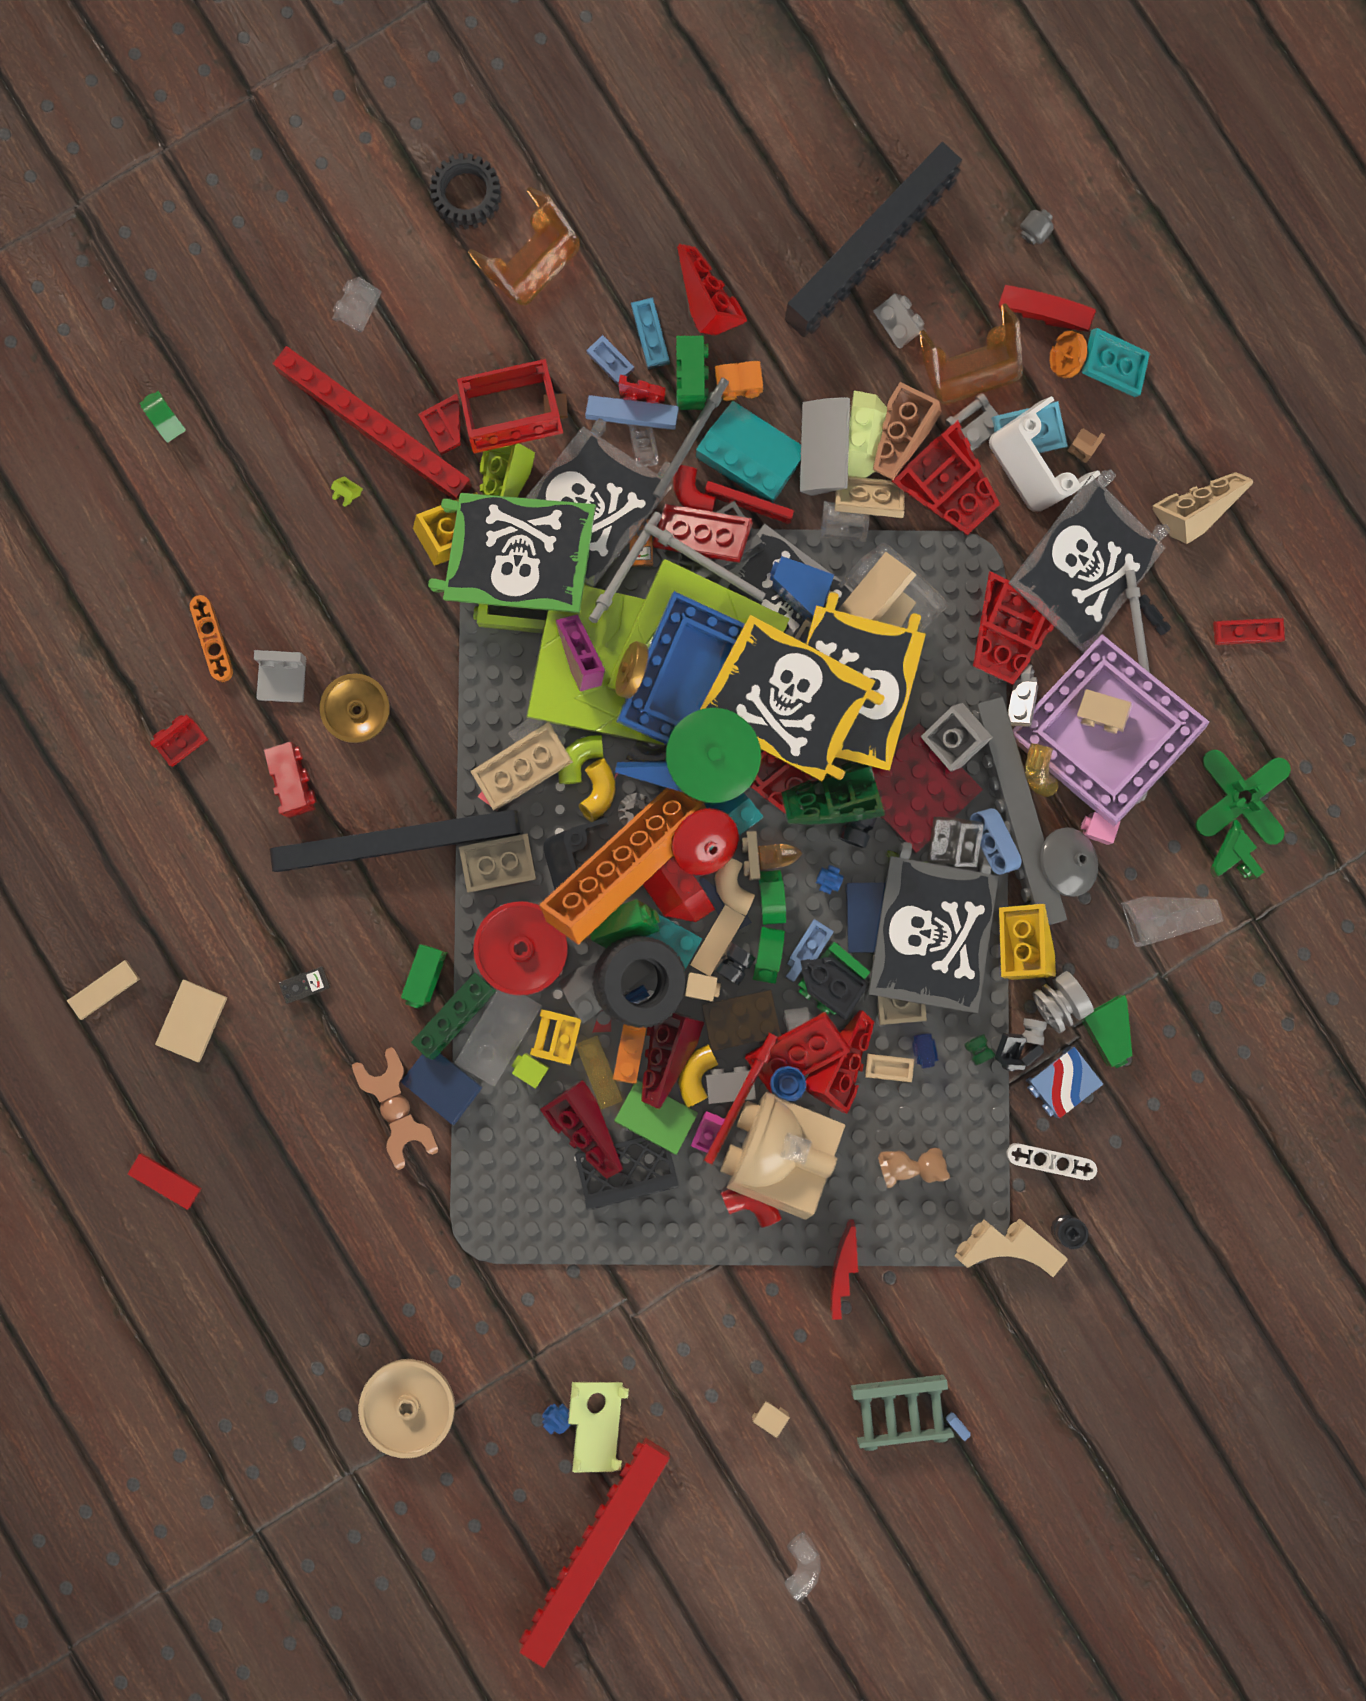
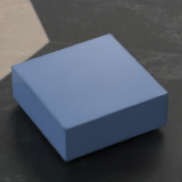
M951 1412L945 1417L964 1441L971 1436L969 1430L954 1413Z

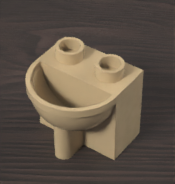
M767 1092L762 1096L758 1104L746 1101L737 1124L738 1128L747 1131L742 1148L730 1145L720 1172L731 1176L727 1188L805 1220L814 1215L826 1178L831 1176L837 1161V1157L834 1156L845 1124L777 1098L775 1095Z

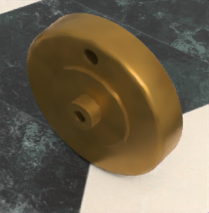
M634 641L627 648L621 660L616 678V693L618 696L629 699L638 690L648 662V647L646 644Z

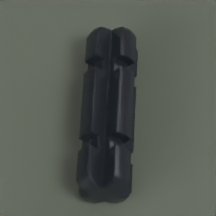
M1146 594L1139 597L1140 609L1144 610L1142 612L1150 623L1157 627V632L1160 635H1164L1171 629L1170 624L1163 620L1164 617L1154 604L1151 605L1149 597Z

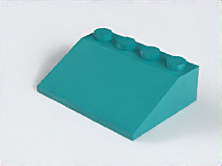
M732 401L697 447L696 458L756 497L774 503L801 462V444Z

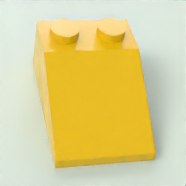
M441 506L416 514L413 530L434 566L450 559L457 512L446 513Z
M1045 904L999 908L1001 977L1010 980L1056 977L1055 951Z

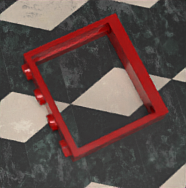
M546 359L457 379L473 454L563 434ZM544 382L551 412L475 429L469 398Z

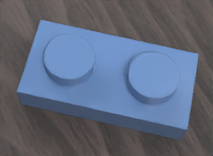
M603 335L586 350L587 354L617 385H619L620 375L628 376L634 371V366Z

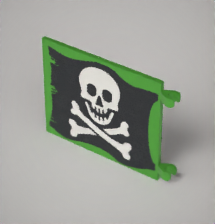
M460 493L459 502L450 499L442 500L441 507L446 513L457 512L446 581L430 579L428 587L433 592H444V601L580 613L596 508L595 504Z

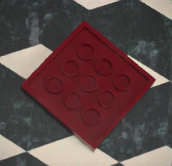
M920 723L896 744L890 771L872 767L885 816L880 817L904 842L912 844V850L915 853L926 845L983 790L962 767L953 771L946 767L921 738L926 730Z

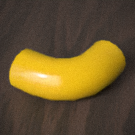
M605 758L596 760L585 769L593 784V790L590 796L579 804V808L584 817L590 822L596 821L609 809L615 796V778Z
M708 1044L692 1053L679 1075L678 1085L687 1107L693 1106L708 1097L702 1085V1077L705 1072L718 1066Z

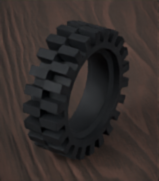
M463 153L458 154L459 158L454 159L452 155L449 157L450 162L447 163L443 160L441 162V169L436 167L434 170L436 175L431 177L430 191L434 208L438 211L441 219L445 218L447 224L450 225L452 222L456 228L463 225L464 229H469V225H473L475 229L478 228L479 222L485 225L487 218L492 219L494 211L498 212L499 210L498 203H501L502 199L499 178L494 167L491 168L487 160L483 162L480 156L474 159L473 154L468 153V158H464ZM469 173L480 177L487 187L484 200L475 208L458 209L452 206L446 199V187L455 176Z

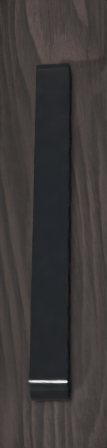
M509 810L270 848L269 850L272 872H283L521 834L518 810Z

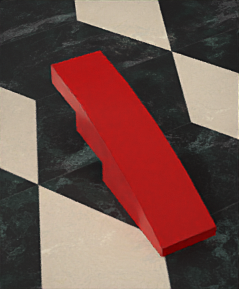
M1005 285L998 305L1000 310L1021 313L1024 318L1043 320L1046 325L1086 332L1090 331L1096 309L1068 299Z
M849 1219L833 1265L830 1288L832 1320L842 1319L841 1296H850L849 1273L858 1272L856 1225L854 1219Z

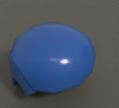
M791 1066L777 1069L772 1075L770 1085L775 1097L787 1102H794L802 1097L806 1090V1080L799 1069Z

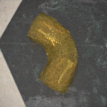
M1030 743L1026 760L1028 785L1036 794L1050 797L1058 789L1057 779L1049 774L1053 749Z

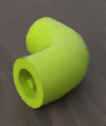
M602 735L579 738L566 747L573 763L558 771L559 784L582 783L581 767L583 763L588 759L603 758Z

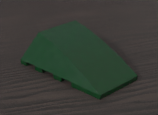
M849 761L841 765L842 770L845 771V775L841 780L826 773L823 781L816 780L811 782L807 780L781 792L788 824L843 823L885 816L872 767L857 762L851 764Z

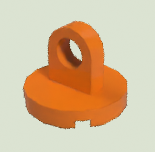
M1066 331L1058 336L1056 346H1052L1050 366L1057 376L1072 378L1079 373L1085 363L1087 343L1082 334Z

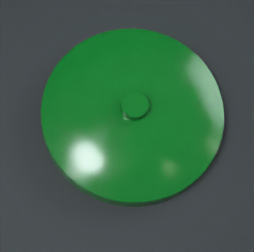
M722 708L701 709L686 716L672 731L666 748V764L673 782L687 796L705 803L726 802L742 794L756 778L761 763L760 743L753 728L738 714Z

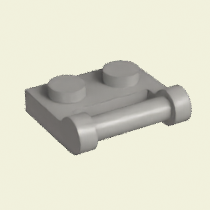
M983 393L977 395L975 401L954 417L950 416L945 420L947 427H949L957 420L961 423L979 408L983 410L984 413L964 429H961L965 438L967 437L972 451L995 433L992 417L998 416V414L989 404L988 399Z

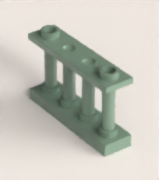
M944 1375L850 1385L853 1399L861 1403L864 1437L857 1438L859 1448H863L865 1451H872L878 1449V1446L934 1440V1442L939 1443L946 1442L948 1438L954 1437L951 1428L944 1427L940 1393H942V1390L948 1389L947 1379ZM920 1392L931 1394L935 1429H920L917 1396ZM905 1394V1397L908 1399L911 1431L897 1433L893 1399H895V1395ZM881 1397L885 1405L888 1434L874 1436L870 1402L872 1398Z

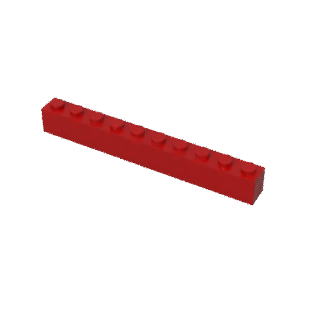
M288 346L283 349L273 362L279 374L452 500L459 499L460 493H468L473 487L468 477Z
M645 1438L643 1443L638 1442L632 1452L634 1458L630 1464L626 1462L619 1474L622 1478L618 1484L614 1483L607 1494L609 1497L607 1503L599 1506L594 1516L597 1518L593 1526H587L582 1535L583 1543L580 1547L576 1545L569 1557L572 1560L568 1568L564 1566L557 1577L559 1583L555 1589L553 1587L549 1589L544 1599L546 1601L543 1609H537L532 1618L533 1626L530 1630L526 1629L519 1640L521 1643L520 1653L543 1668L546 1666L670 1459V1452Z

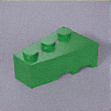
M704 336L676 337L677 406H679V410H703L704 402H706L709 395V389L705 388L704 380H708V366H704V358H708V344H704Z

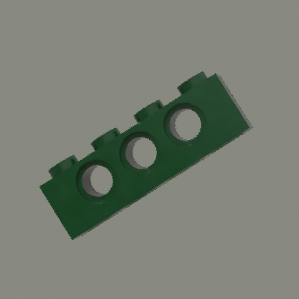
M474 973L411 1043L426 1058L434 1060L497 990L481 975Z

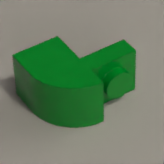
M159 390L147 395L144 401L140 403L149 420L167 443L186 431Z
M781 870L761 871L758 883L763 925L786 923L785 891Z
M762 927L753 980L776 984L781 964L785 930Z

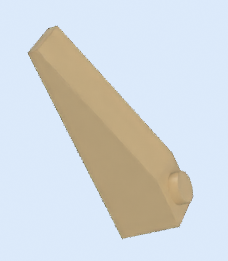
M1233 473L1211 481L1210 486L1199 489L1197 486L1190 488V493L1181 496L1177 493L1170 495L1153 505V511L1171 537L1188 544L1204 534L1253 484V479Z

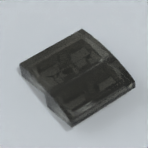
M934 817L927 860L930 863H952L954 867H977L984 824L960 818Z

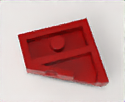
M457 393L418 414L441 456L461 445L460 407Z

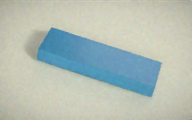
M653 298L631 303L647 368L652 369L670 364Z

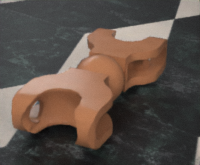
M390 1047L385 1051L388 1068L382 1076L374 1077L369 1075L364 1066L358 1062L352 1064V1069L359 1087L367 1093L374 1094L379 1103L381 1102V1116L390 1123L391 1129L386 1149L395 1168L401 1170L405 1166L402 1150L408 1141H420L425 1147L426 1152L432 1155L438 1153V1147L430 1128L416 1123L411 1114L409 1115V1102L406 1097L400 1094L399 1081L402 1078L404 1069L395 1049Z

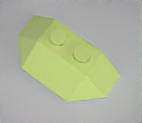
M854 391L849 418L848 476L867 478L875 472L873 470L874 462L882 436L883 423L887 414V407L875 394Z

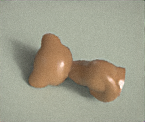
M931 1148L921 1154L918 1162L911 1160L904 1151L881 1152L878 1157L887 1188L893 1187L897 1180L910 1179L918 1174L924 1181L929 1183L944 1181L950 1178L947 1164L940 1148Z

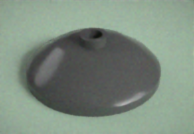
M1061 828L1053 831L1045 839L1041 849L1040 862L1043 875L1048 884L1059 894L1068 897L1079 896L1089 891L1097 878L1098 858L1095 848L1088 837L1077 829Z

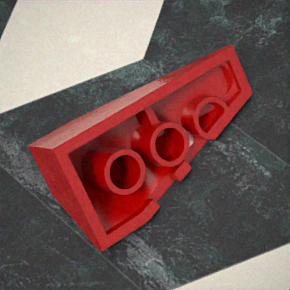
M679 244L677 249L690 313L695 322L696 329L703 334L718 335L745 323L747 318L734 296L730 298L723 290L725 284L722 280L718 281L710 273L712 268L698 249L694 246Z
M859 1010L840 1033L850 1046V1052L809 1073L806 1078V1091L810 1095L846 1114L858 1091L859 1085H855L858 1071H863L864 1064H861L863 1051L868 1049L874 1021L864 1011Z

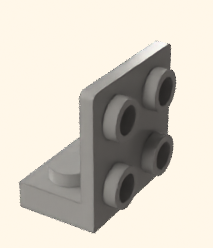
M254 650V660L259 663L257 699L259 701L302 703L304 700L306 657L300 652Z

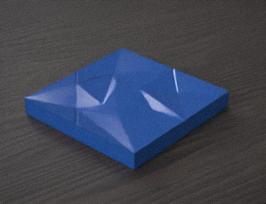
M674 591L670 596L648 647V662L642 682L636 693L631 698H626L616 722L667 744L677 724L689 714L700 710L745 624Z

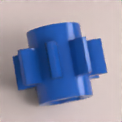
M828 865L827 869L823 867L820 869L816 879V884L821 885L820 891L831 894L832 890L838 892L844 878L843 875L839 874L840 868Z
M552 1404L542 1415L545 1419L542 1421L543 1427L550 1434L554 1431L562 1434L570 1426L568 1423L569 1410L564 1404H561L560 1407Z

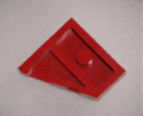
M620 375L619 395L623 400H640L656 404L665 403V387L639 380L638 384L626 382L627 376Z

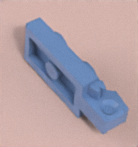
M813 919L789 958L790 960L787 964L791 966V969L787 973L786 978L794 982L799 973L803 974L800 961L817 959L834 931Z

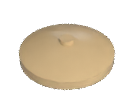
M413 1359L394 1361L380 1368L365 1385L359 1401V1420L368 1440L383 1453L398 1458L418 1457L436 1448L447 1435L455 1413L454 1395L446 1378L430 1364Z

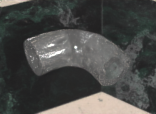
M804 1531L795 1536L787 1546V1549L797 1561V1569L784 1582L789 1592L799 1602L816 1585L821 1570L819 1552L813 1541Z

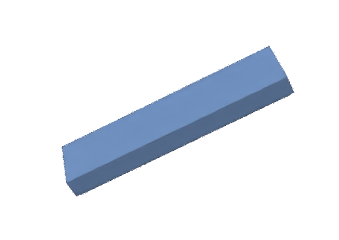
M589 395L585 415L586 419L675 430L679 406Z

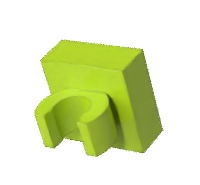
M346 477L334 480L331 489L335 491L333 494L334 500L339 499L340 495L344 497V507L349 505L352 499L359 497L363 488Z

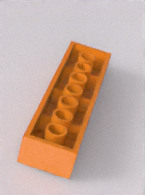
M666 787L539 904L546 921L575 943L580 944L673 856L672 839L678 825L693 812L706 809L705 803L695 800L683 792Z

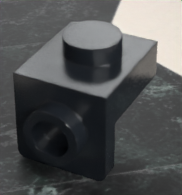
M1002 1034L995 1059L1008 1071L1025 1070L1026 1065L1020 1060L1027 1039L1022 1034Z

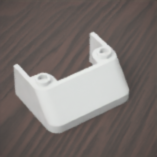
M1052 396L1039 401L995 432L989 440V446L1026 506L1034 512L1043 511L1065 499L1100 475L1099 471H1094L1083 475L1077 480L1072 473L1066 472L1055 478L1031 441L1041 430V421L1036 413L1054 401Z

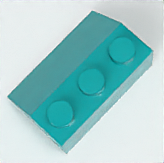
M744 792L726 802L705 804L706 808L718 809L728 814L738 828L739 837L763 818L761 812Z

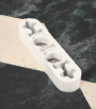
M1019 1143L1009 1145L1007 1150L1008 1160L1018 1166L1083 1180L1093 1179L1097 1173L1096 1164L1087 1158ZM1019 1148L1021 1153L1029 1154V1163L1027 1164V1159L1023 1157H1018L1015 1160V1157L1011 1155L1012 1151H1016ZM1039 1152L1044 1153L1046 1156V1161L1041 1166L1034 1163V1156ZM1065 1157L1069 1162V1166L1066 1170L1060 1171L1057 1168V1161L1059 1158ZM1074 1159L1077 1160L1075 1164L1079 1166H1085L1087 1163L1091 1171L1083 1175V1171L1074 1169V1174L1071 1173L1074 1168Z

